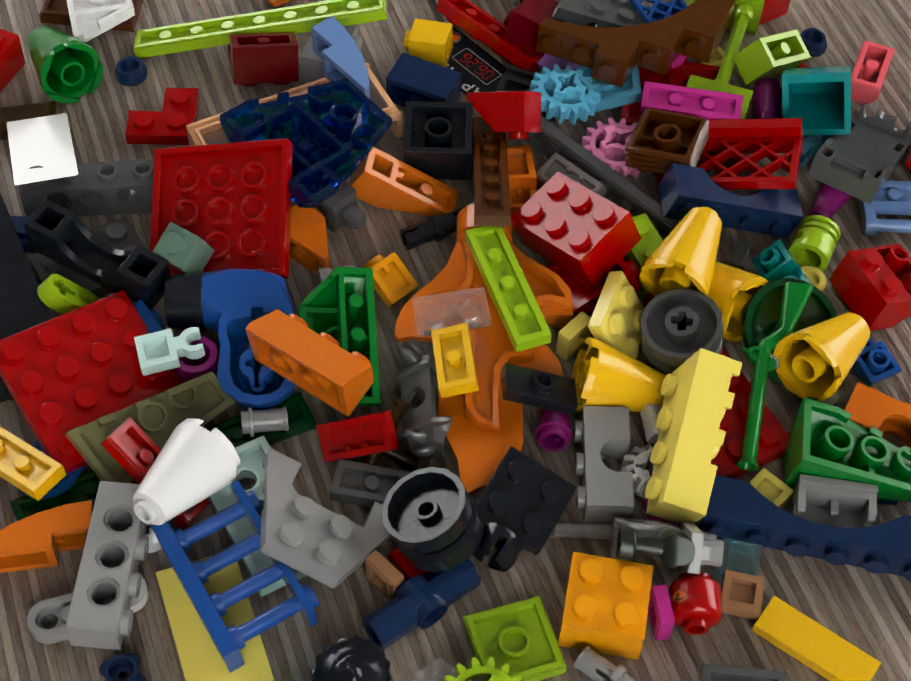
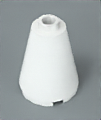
M187 418L176 426L133 495L134 512L142 522L162 525L227 487L239 477L240 472H236V467L240 464L239 455L233 444L220 430L214 428L210 432L200 426L204 421L197 418Z

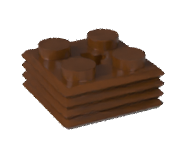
M646 108L624 149L626 151L625 166L636 168L643 173L656 172L660 174H666L672 163L696 167L709 139L708 129L710 126L708 124L710 121L705 118Z

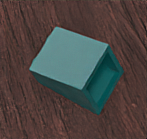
M851 66L785 68L782 73L783 118H802L803 136L851 134Z

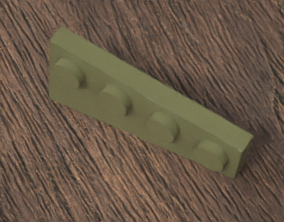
M211 371L168 389L163 393L146 398L127 408L67 431L64 435L101 481L131 483L134 479L101 445L129 417L162 450L176 426L187 418H197L204 421L200 425L203 427L235 401L226 395L218 378Z

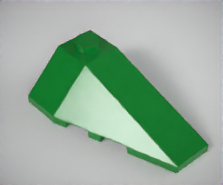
M809 398L802 400L785 450V484L795 486L799 475L805 474L878 485L877 499L911 502V448L907 446L899 448L881 438L883 432L873 426L868 430L850 420L852 414L842 408Z

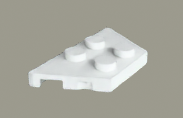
M66 0L73 37L85 43L135 16L132 0Z

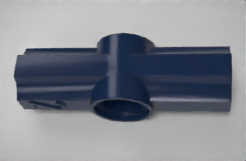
M469 558L451 570L431 573L426 577L422 574L416 575L399 588L393 599L364 617L362 625L369 639L373 640L376 647L385 650L417 627L426 629L434 625L445 615L451 604L476 589L481 583V578Z

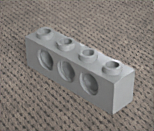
M100 481L65 625L71 646L121 650L124 635L130 636L134 614L133 610H129L132 597L138 598L141 589L142 577L141 573L137 572L140 561H146L148 556L149 537L145 536L147 526L154 525L142 522L134 512L132 498L140 484ZM120 526H130L124 531H115ZM113 561L122 562L117 567H106L109 563ZM103 598H114V600L107 605L97 604Z

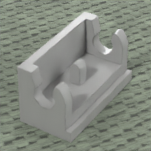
M805 474L799 475L793 489L791 514L821 525L842 528L870 527L871 523H876L878 485Z

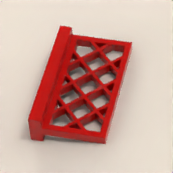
M802 118L709 120V139L700 156L704 163L697 166V168H703L706 172L711 169L716 170L719 174L710 178L722 189H796L800 155L803 153L804 148ZM747 153H753V154L749 155L748 157H746V156L743 155V154H747ZM776 153H787V154H785V155H783V156L781 157V156H779V155L776 154ZM709 154H717V155L714 156V157H711ZM731 157L738 161L729 168L721 164ZM765 157L772 161V163L763 168L755 164ZM746 168L753 172L748 177H738L736 175ZM781 168L789 173V177H773L771 175ZM658 174L657 186L665 174Z

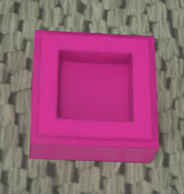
M667 584L652 586L650 590L648 616L653 638L656 641L670 639L675 624Z

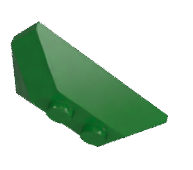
M336 267L299 305L298 316L308 324L309 329L319 335L321 332L331 335L338 341L339 347L349 353H352V351L359 352L371 362L374 382L357 406H380L373 268Z

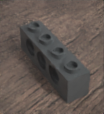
M154 159L77 163L78 175L19 185V194L26 216H31L45 198L76 213L77 216L152 213ZM32 166L29 169L42 168L43 166Z

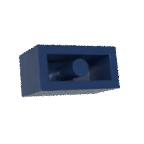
M402 53L386 77V93L394 104L406 107V101L457 102L461 96L462 73Z

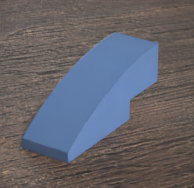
M331 16L312 27L313 51L323 59V75L341 91H345L349 87L357 96L353 102L359 99L363 103L361 109L366 112L370 109V83L363 55L348 31Z

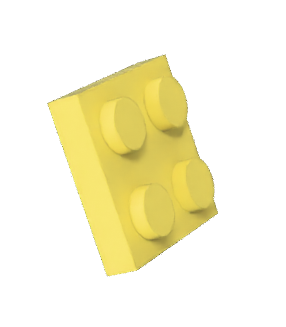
M623 271L609 272L587 327L595 339L635 359L638 356L641 343V317L644 309Z

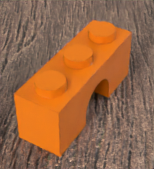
M857 382L844 409L852 414L850 420L868 430L873 426L883 432L882 435H894L900 438L907 447L911 448V404L890 397L876 388Z

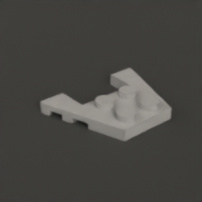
M270 448L263 461L265 479L262 482V494L265 496L264 508L261 512L260 552L335 589L363 564L366 557L373 551L381 548L390 537L382 522V505L375 501L363 527L352 522L346 516L338 515L315 503L311 498L301 496L290 490L302 464Z

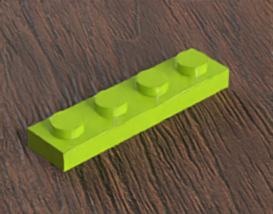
M480 226L465 230L466 243L515 352L551 343L552 333L503 228L500 226Z

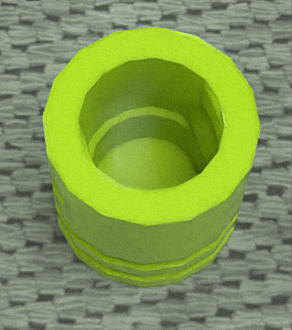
M806 216L798 228L789 252L799 266H813L824 271L841 235L840 228L834 221L825 216Z

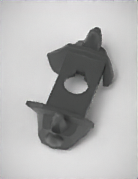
M411 343L409 348H403L400 351L403 358L407 361V365L403 370L397 372L396 385L393 391L394 395L410 405L402 416L403 431L397 435V441L407 442L412 453L422 460L434 459L444 452V439L453 419L452 417H438L436 414L434 387L436 365L434 356L428 355L419 345ZM421 389L425 391L423 403L419 407L412 409L411 400H414L416 390Z

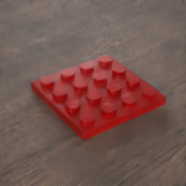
M286 138L155 149L150 251L154 250L169 223L173 222L199 236L215 250L203 269L205 273L232 268L253 269L277 274L284 279H289L293 143ZM169 266L170 275L183 274Z
M124 290L0 340V376L46 455L62 464L66 474L88 465L64 435L67 431L86 425L98 418L115 413L182 384L173 369L143 376L134 337L148 334L146 332L148 328Z

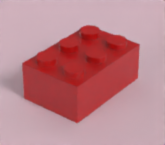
M558 171L511 216V222L523 245L591 287H594L641 240V236L629 211Z

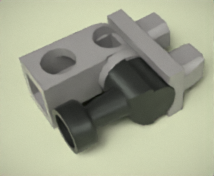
M613 516L609 554L613 559L630 561L634 559L635 553L659 557L668 567L676 569V566H682L687 573L700 574L701 565L722 566L724 542L717 540V535L714 533L702 532L693 522L680 521L679 528L670 522Z

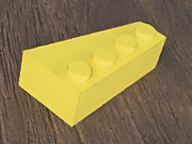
M700 348L674 372L667 374L661 386V394L664 395L663 407L656 419V428L659 429L658 439L650 456V461L654 464L653 472L645 489V498L648 499L646 514L679 524L680 521L696 523L706 516L718 467L712 464L711 460L717 456L721 446H723L726 431L719 429L726 409H732L735 394L728 390L731 378L740 375L742 362Z

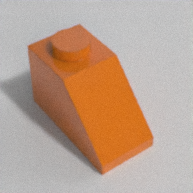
M298 199L291 206L289 257L318 276V268L329 267L325 216L316 207L300 208L305 203Z

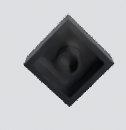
M406 101L403 162L435 179L471 180L473 103Z

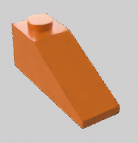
M373 146L366 151L354 166L348 181V185L356 190V198L374 207L424 216L434 214L440 216L455 210L459 193L458 190Z

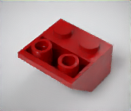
M901 244L848 251L829 278V281L852 313L861 316L868 324L870 331L894 327L911 316V257Z

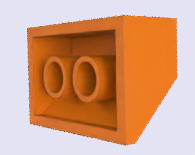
M276 309L251 321L245 328L256 361L347 417L350 416L374 382L371 362L364 355L356 351L349 353L339 347L338 341L325 332H321L319 335L309 329L308 324L302 318L293 313H290L288 316Z

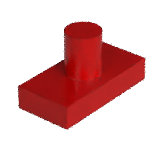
M391 410L316 425L324 463L399 448Z

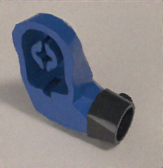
M232 268L206 273L202 270L166 277L164 302L168 328L185 330L190 327H199V331L202 332L210 329L218 333L221 346L217 378L222 390L235 401L234 403L248 410V407H252V410L277 408L292 395L296 386L294 383L255 360L245 329L251 321L276 309L288 316L290 313L296 315L282 276L261 270Z

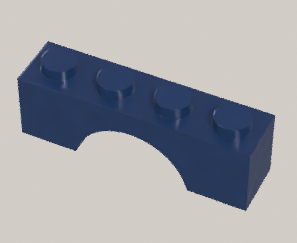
M672 163L658 185L663 215L666 218L682 220L692 208L709 207L716 211L720 217L722 227L788 238L804 217L797 188L758 189L754 195H736L719 187L703 168Z

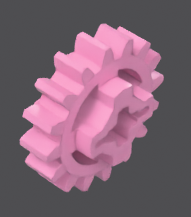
M608 118V124L606 125L597 121L595 129L587 128L586 136L582 138V147L625 179L629 174L635 179L639 177L640 171L636 168L625 166L626 151L624 150L637 125L636 122L629 126L626 125L625 118H622L620 123H615L612 118Z

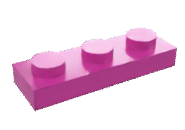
M645 81L639 115H642L646 108H653L708 120L741 119L743 95Z

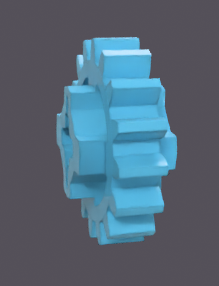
M555 64L552 71L543 67L541 73L536 72L534 74L529 91L541 92V112L547 113L545 119L557 118L559 124H562L564 119H568L572 125H575L577 118L586 122L589 115H595L601 98V94L598 93L600 86L592 84V76L583 77L582 69L574 71L570 65H567L565 70Z

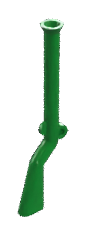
M786 282L783 288L778 329L762 339L757 346L750 348L741 347L740 349L747 357L748 363L753 365L742 455L736 464L742 470L756 471L759 469L757 453L768 372L774 371L777 366L776 360L771 358L770 354L780 340L786 335L793 333L813 291V286L810 284Z

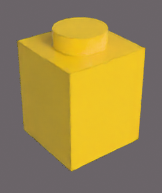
M415 18L411 31L407 30L405 33L404 49L408 50V55L447 67L453 49L452 23Z

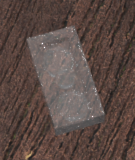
M485 287L412 298L418 337L430 336L431 330L463 323H468L469 329L491 326Z

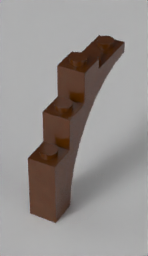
M696 0L684 10L667 18L625 27H591L568 24L544 17L539 24L536 50L593 69L591 78L622 88L635 66L666 76L678 54L709 64L732 22L737 0Z

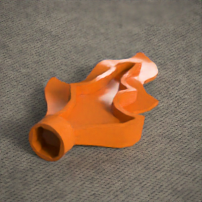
M474 203L464 207L457 215L456 245L447 265L431 282L414 294L402 307L394 331V338L397 342L407 340L432 342L431 330L468 323L479 391L441 398L439 392L437 416L452 417L453 419L445 439L457 461L459 479L469 495L486 487L511 446L520 452L522 451L524 441V404L502 399L501 370L504 364L508 363L564 376L560 361L546 344L515 352L465 240V230L480 227L474 226ZM511 222L510 227L502 228L546 323L564 328L572 320L574 306L571 290L558 274L527 257L512 244Z

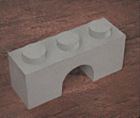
M583 406L581 420H574L573 428L574 443H580L581 453H575V476L582 477V486H577L576 509H583V524L613 525V516L632 518L634 510L632 472L613 471L603 463L608 459H624V456L627 455L630 443L629 407Z

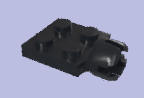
M511 446L475 503L483 518L484 533L478 548L472 555L482 562L485 555L488 556L495 547L497 551L487 567L496 571L506 572L513 567L521 551L526 550L534 555L539 554L577 487Z

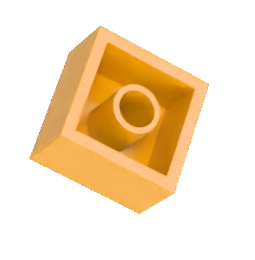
M573 552L558 645L584 650L586 646H590L597 653L638 660L645 639L653 565Z

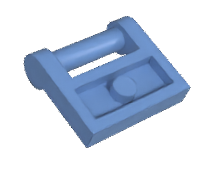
M887 180L871 204L858 199L862 219V235H874L875 232L911 233V220L876 219V215L911 216V181Z

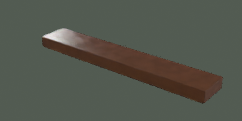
M474 117L472 119L474 226L510 227L511 206L506 133L494 132L482 117Z

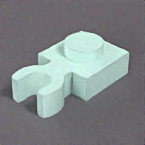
M199 327L187 328L180 336L176 337L173 336L171 328L134 337L143 376L181 367L180 357L185 356L189 359H199L205 356L202 343L189 345L192 341L201 339Z

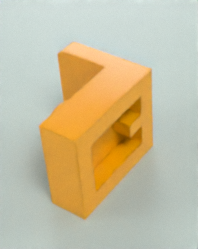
M395 251L385 258L378 254L363 265L364 268H373L374 289L388 308L419 287Z

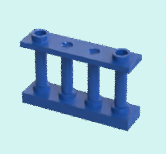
M239 480L231 483L237 499L236 503L184 531L179 528L173 532L168 521L162 525L151 526L162 550L230 673L245 665L239 650L246 647V641L301 610L312 627L318 623L314 608L320 605L310 585L307 583L301 586L290 566L272 557L270 558L274 564L219 595L216 591L208 595L203 584L209 581V576L260 549L261 517L258 513L262 512L263 509L253 490L245 492ZM244 516L247 517L255 531L254 534L202 562H199L197 559L190 563L185 554L191 550L190 545ZM283 578L293 595L291 598L237 628L235 625L226 627L221 617L227 614V608Z

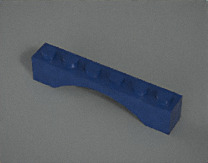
M715 476L706 516L699 520L698 528L702 532L714 533L717 535V540L730 539L740 541L754 548L767 547L786 551L788 554L796 557L809 556L819 558L833 565L847 564L865 568L868 572L875 574L889 573L903 576L911 581V516L903 515L890 522L870 527L842 528L821 525L801 519L779 508L762 496L747 481Z

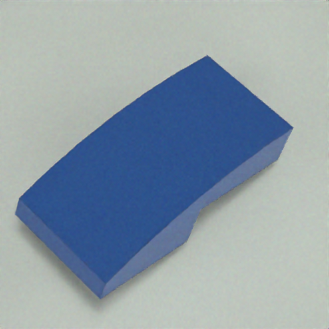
M870 336L850 370L863 382L871 386L900 373L902 369L884 342L881 340L875 343Z

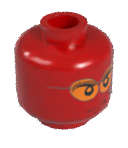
M700 571V574L684 572L669 586V597L675 625L683 628L685 633L702 635L708 632V628L716 626L722 618L721 587L714 579L710 578L708 573Z

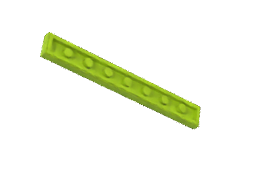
M327 0L137 30L133 51L135 56L140 59L229 45V35L282 32L299 34L312 32L313 26L331 16L343 27L388 20L387 0Z

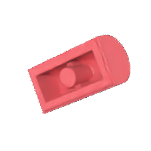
M864 40L851 74V99L860 104H865L866 102L870 104L877 100L895 51L894 48Z

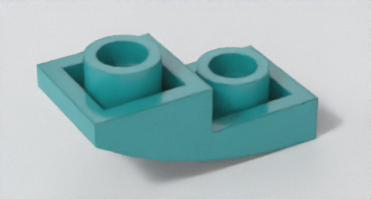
M780 239L752 259L760 276L768 280V283L782 278H795L812 284Z

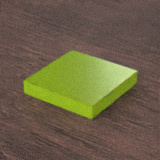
M540 595L463 616L462 623L474 657H477L480 666H485L489 657H493L495 661L494 668L500 670L504 664L508 663L510 668L507 675L510 678L521 675L522 681H540L566 673L567 666Z

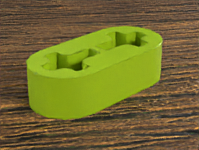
M51 274L37 288L41 301L47 307L62 315L100 300L91 291L58 274Z

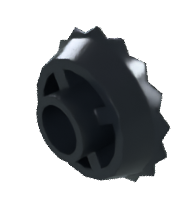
M358 635L350 639L340 637L336 643L326 644L323 653L315 656V667L310 671L313 681H391L392 679L389 673L391 662L385 658L384 649L376 647L372 639L363 640Z

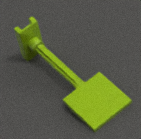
M737 0L732 22L729 25V28L733 29L716 80L690 74L686 86L689 88L743 95L741 119L746 117L753 90L729 84L735 65L732 56L739 52L745 32L756 34L765 0Z

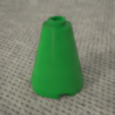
M39 26L28 35L27 47L40 85L51 99L60 103H76L80 101V97L87 93L91 95L97 89L102 80L104 67L98 53L92 46L48 26Z

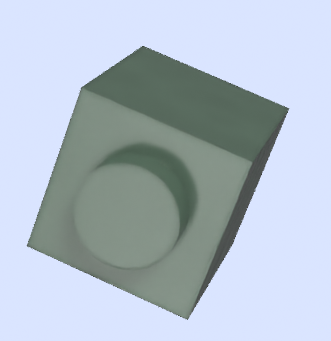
M170 222L152 253L168 260L169 266L179 272L189 273L202 271L215 250L199 236Z

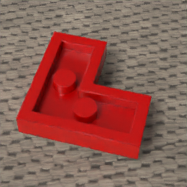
M166 87L162 111L129 110L125 132L127 144L189 145L186 125L197 121L200 99L199 89Z

